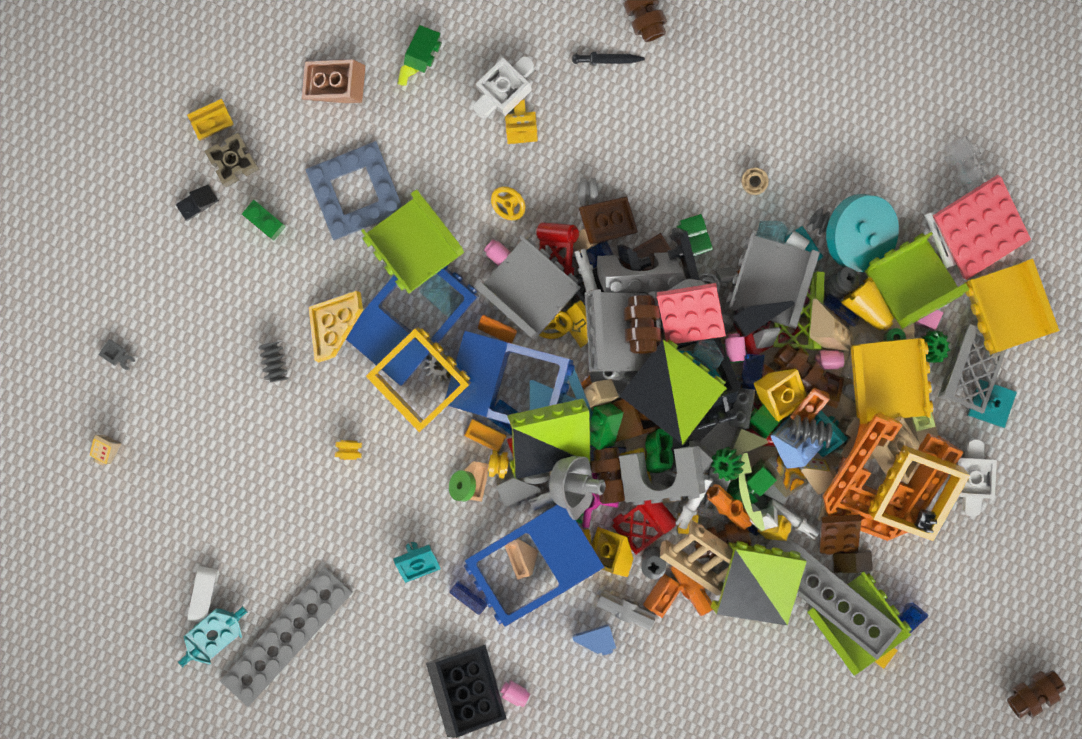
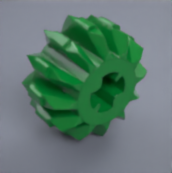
M928 331L925 335L921 336L924 342L928 344V354H925L926 362L940 363L943 362V359L948 358L947 352L951 351L948 345L951 342L947 341V335L940 331Z
M725 447L724 449L717 450L716 454L712 456L711 459L714 462L710 466L715 467L713 473L719 474L718 479L724 478L725 481L735 480L744 471L741 466L745 462L740 461L742 455L736 454L737 449L731 450L730 447Z

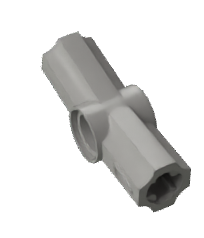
M605 590L598 601V607L615 614V617L624 622H632L650 630L655 622L656 614L639 607L638 604L629 599L619 598Z

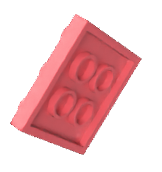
M716 283L657 292L666 342L671 340L678 344L726 336Z

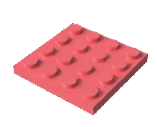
M996 175L932 215L963 278L966 280L1031 240L1002 177Z

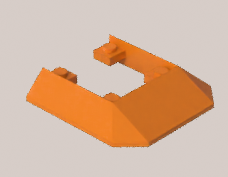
M882 412L875 414L823 495L827 516L860 514V531L887 541L908 532L873 520L868 509L878 490L864 485L871 472L863 468L882 437L890 441L894 439L902 427L899 421L885 416ZM929 433L918 448L921 452L954 464L958 462L964 453L938 435L937 437ZM920 463L908 484L899 483L884 513L915 524L920 510L927 509L949 474Z

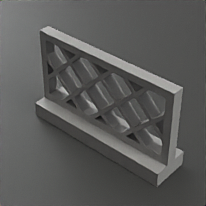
M968 324L962 328L938 397L984 413L1006 350L1000 351L997 354H991V357L983 360L978 349L985 346L977 347L974 341L976 334L982 336L984 340L983 334L979 329H976V326ZM975 351L979 362L971 365L968 355ZM992 359L995 367L993 371L988 372L984 362ZM980 364L984 374L976 377L972 367ZM968 369L972 380L964 383L961 375L964 370ZM986 376L989 384L987 388L982 390L978 379ZM974 381L978 392L970 395L966 384ZM959 387L963 388L966 395L963 399L954 397L955 391ZM979 394L982 399L981 406L974 405L971 397Z

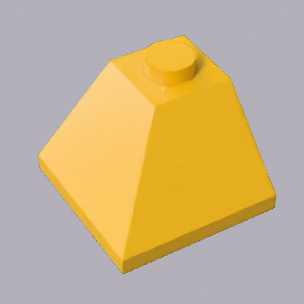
M797 369L768 373L754 383L759 399L778 422L795 411L807 396Z
M597 527L592 548L604 566L602 570L628 577L634 559L628 538Z

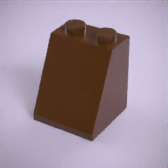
M624 399L611 403L624 412L615 442L660 429L658 425Z

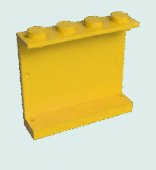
M1033 259L964 282L970 289L965 294L970 298L972 313L976 315L978 329L983 334L984 346L990 355L1060 331Z
M915 338L850 345L856 415L859 419V424H868V421H871L874 415L879 412L892 419L897 417H931L930 412H933L932 400L929 401V393L932 392L931 382L927 378V373H930L929 362H926L925 354H928V344L924 342V339Z

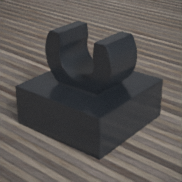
M921 509L914 525L925 532L934 533L932 525H937L938 523L937 519H935L936 514L932 511Z

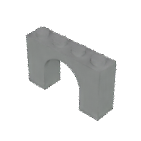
M668 252L654 253V269L648 271H633L621 266L617 255L597 256V275L604 292L640 293L668 291L683 281V271L677 259L670 260Z
M699 445L674 449L677 476L673 485L668 489L659 488L650 481L647 474L644 452L619 456L626 503L633 502V505L645 504L644 501L651 500V503L663 502L664 498H669V501L681 500V496H688V499L700 498L699 494L705 493L706 490Z

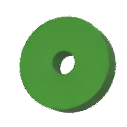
M459 470L450 479V496L456 501L466 502L470 500L476 489L475 477L469 471Z

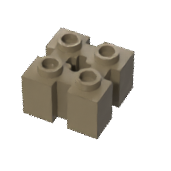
M239 133L225 139L226 145L221 147L219 144H216L205 150L210 163L215 168L219 167L215 172L222 185L226 188L240 181L238 176L242 173L247 177L260 170L254 157L250 153H245L249 148ZM232 156L236 158L235 163L229 164Z

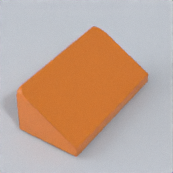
M482 315L478 325L479 330L511 344L517 334L516 329L485 315Z
M813 388L790 415V418L794 420L797 415H800L801 421L804 417H808L810 423L830 400L829 394Z
M664 574L656 583L643 606L663 618L680 592V583Z

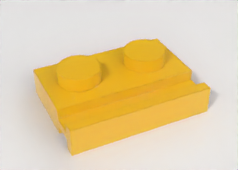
M222 99L187 114L199 141L234 125Z

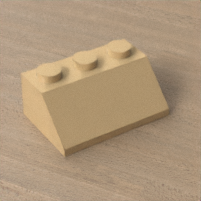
M813 299L810 338L826 350L850 351V345L853 344V334L835 313L819 300Z
M903 417L895 418V420L902 424V427L894 439L890 441L882 437L872 452V455L885 474L892 467L896 454H899L903 445L917 450L920 446ZM912 460L900 482L908 484L920 463Z

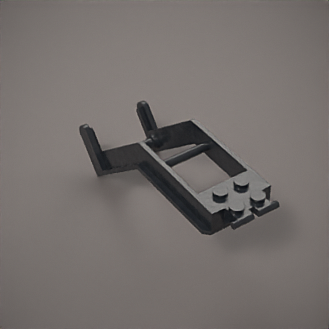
M677 227L673 228L670 238L677 243V246L674 249L668 250L670 260L675 258L681 259L686 279L700 280L688 232ZM623 244L617 245L620 259L630 264L631 270L642 271L645 267L651 266L649 257L640 258L630 247ZM719 337L676 344L678 346L677 349L705 341L722 380L726 382L724 386L727 389L700 421V424L696 426L697 430L714 426L715 418L718 419L719 423L737 418L736 413H730L728 404L736 402L741 386Z

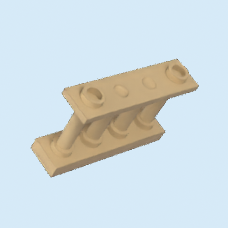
M691 520L688 536L675 545L668 540L661 543L660 558L718 596L722 592L723 580L726 578L728 568L719 574L710 569L723 560L730 564L734 550L702 525ZM694 540L702 545L690 555L682 551L683 548ZM709 550L716 554L714 558L705 564L696 560Z

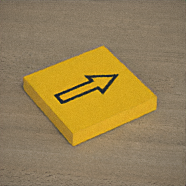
M580 300L569 308L566 313L570 316L572 322L569 332L581 348L588 343L586 307ZM559 316L563 323L566 325L565 319Z

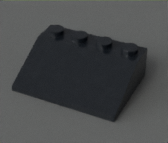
M486 645L454 653L426 663L447 737L457 738L507 719Z

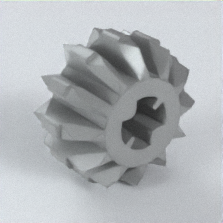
M430 353L429 355L432 360L428 358L424 360L430 363V365L423 366V369H430L425 375L428 377L433 373L432 381H435L436 377L439 376L440 383L443 382V375L449 380L450 377L447 375L448 371L445 368L443 371L435 370L434 366H437L435 363L439 361Z

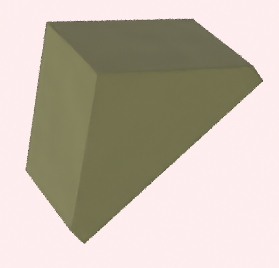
M737 428L730 449H737L736 454L739 455L767 444L768 441L765 438Z

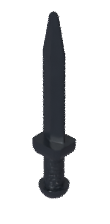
M596 51L590 55H578V53H575L572 56L574 64L590 63L591 66H596L597 64H631L645 60L644 57L632 54H597Z

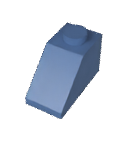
M609 624L572 635L574 642L597 654L608 655L613 653V649H616Z

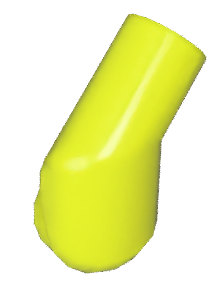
M403 65L400 69L397 84L406 86L408 77L417 73L418 70Z

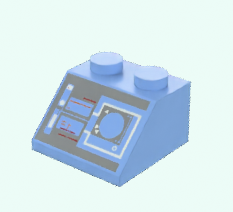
M790 416L770 435L787 469L806 466L824 446L823 443L821 446H818L817 439L811 444L809 437L806 442H803V436L795 440V434H792L789 438L793 422Z

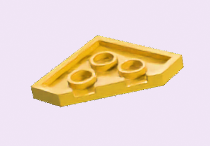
M354 291L309 307L315 361L322 362L337 355L363 311L361 292Z

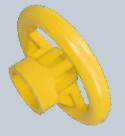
M501 186L496 188L491 195L492 207L500 217L514 221L524 215L526 209L524 199L515 189ZM501 192H507L505 196L498 195ZM497 202L503 204L508 214L499 208ZM519 204L520 210L515 214L514 208Z
M560 311L543 330L556 329L559 332L546 333L542 331L539 336L546 339H556L564 336L571 328L570 316L566 312ZM559 316L565 319V326L560 324Z

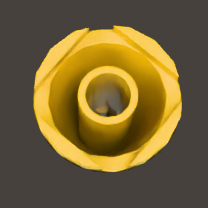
M868 277L863 280L864 285H859L856 290L845 296L841 303L877 330L883 329L886 331L893 325L892 320L894 317L872 277Z

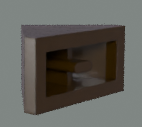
M872 552L834 553V573L872 571Z

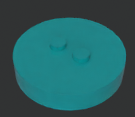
M855 194L847 197L834 209L827 226L826 241L832 258L844 268L849 267L857 272H865L870 266L869 262L877 257L882 259L885 253L895 249L899 236L897 215L893 207L881 197L869 194Z

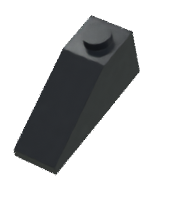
M793 301L754 305L747 308L741 306L733 312L735 316L731 319L742 336L746 337L795 303Z

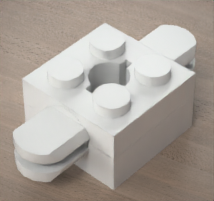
M522 57L513 66L502 58L476 83L478 91L482 94L473 106L478 117L485 119L496 109L506 116L532 90L530 83L526 80L535 70L530 58Z
M975 439L969 440L966 443L965 458H960L956 465L964 467L970 475L958 497H963V513L972 517L981 513L982 498L995 499L997 460L984 459L985 445L982 441Z

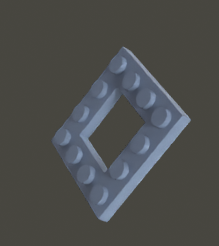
M376 141L305 169L334 241L380 223L402 207ZM366 167L379 201L344 215L331 181Z

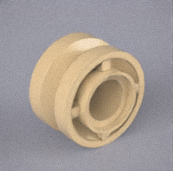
M750 168L742 176V187L748 194H762L768 187V176L760 168ZM753 176H757L761 180L760 185L757 187H753L749 183L750 178Z

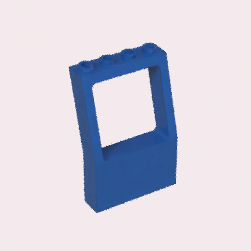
M448 265L437 274L462 294L464 301L430 339L433 343L437 342L438 344L479 297L477 294L478 290L471 284L466 285L462 282L463 278L454 271L452 273L447 269ZM395 276L389 280L361 313L346 338L350 344L376 366L412 332L382 306L383 302L398 286L395 283L398 280ZM415 337L381 370L400 386H403L423 363L425 358L428 357L430 352Z
M464 331L456 359V367L460 371L464 370L472 383L448 406L510 424L507 415L496 412L494 406L508 357L511 353L560 366L549 406L563 403V396L569 390L567 382L569 376L573 375L575 365H573V360ZM451 376L445 399L461 385L453 376Z
M557 504L465 559L466 564L464 565L468 574H473L476 581H474V584L479 592L483 590L486 595L484 600L488 607L494 608L496 612L494 614L495 619L499 625L503 623L504 627L604 568L577 521L572 520L566 508ZM527 533L531 536L559 584L515 611L507 613L478 567L477 562Z

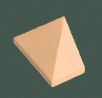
M473 461L464 470L471 472L476 480V489L470 500L482 502L488 476V464Z
M520 539L513 540L505 545L517 580L531 576L538 550Z

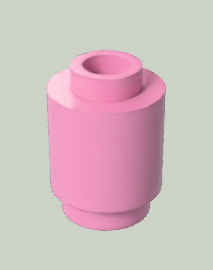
M494 239L484 249L487 253L486 256L497 266L511 253L502 243L496 242Z
M740 333L728 334V338L725 339V347L729 361H744V356L746 355L744 337H740Z
M819 350V353L815 354V360L825 369H839V367L844 366V353L838 350Z
M513 681L505 682L500 691L503 693V699L516 706L524 707L530 696L527 689Z

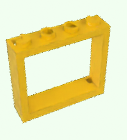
M419 327L415 328L366 375L370 382L418 432L424 429L472 383L464 370L460 371L456 367V361L451 356L447 357L442 352L444 349L437 342L433 343L429 339L430 334ZM415 337L461 384L424 420L378 373Z
M903 445L899 454H896L892 467L888 469L883 484H880L878 487L877 495L870 502L871 506L868 512L873 520L934 541L970 475L962 466ZM912 460L951 474L931 510L936 514L935 519L938 522L937 525H932L934 533L925 532L923 529L917 528L912 522L884 513L886 506Z

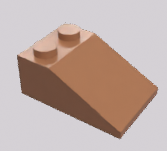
M356 60L305 62L302 99L335 103H362L366 65Z

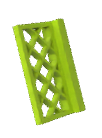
M817 271L813 273L809 286L810 294L807 292L806 295L810 302L801 311V314L804 312L809 318V323L804 328L798 322L797 326L801 330L793 337L786 329L788 326L774 322V328H779V326L782 328L779 334L784 330L791 338L787 343L792 341L795 343L790 344L794 349L798 346L813 351L821 349V345L810 338L813 299H817L823 304L825 272ZM803 332L808 337V345H800L795 338ZM777 336L773 347L782 348L785 344L778 343Z

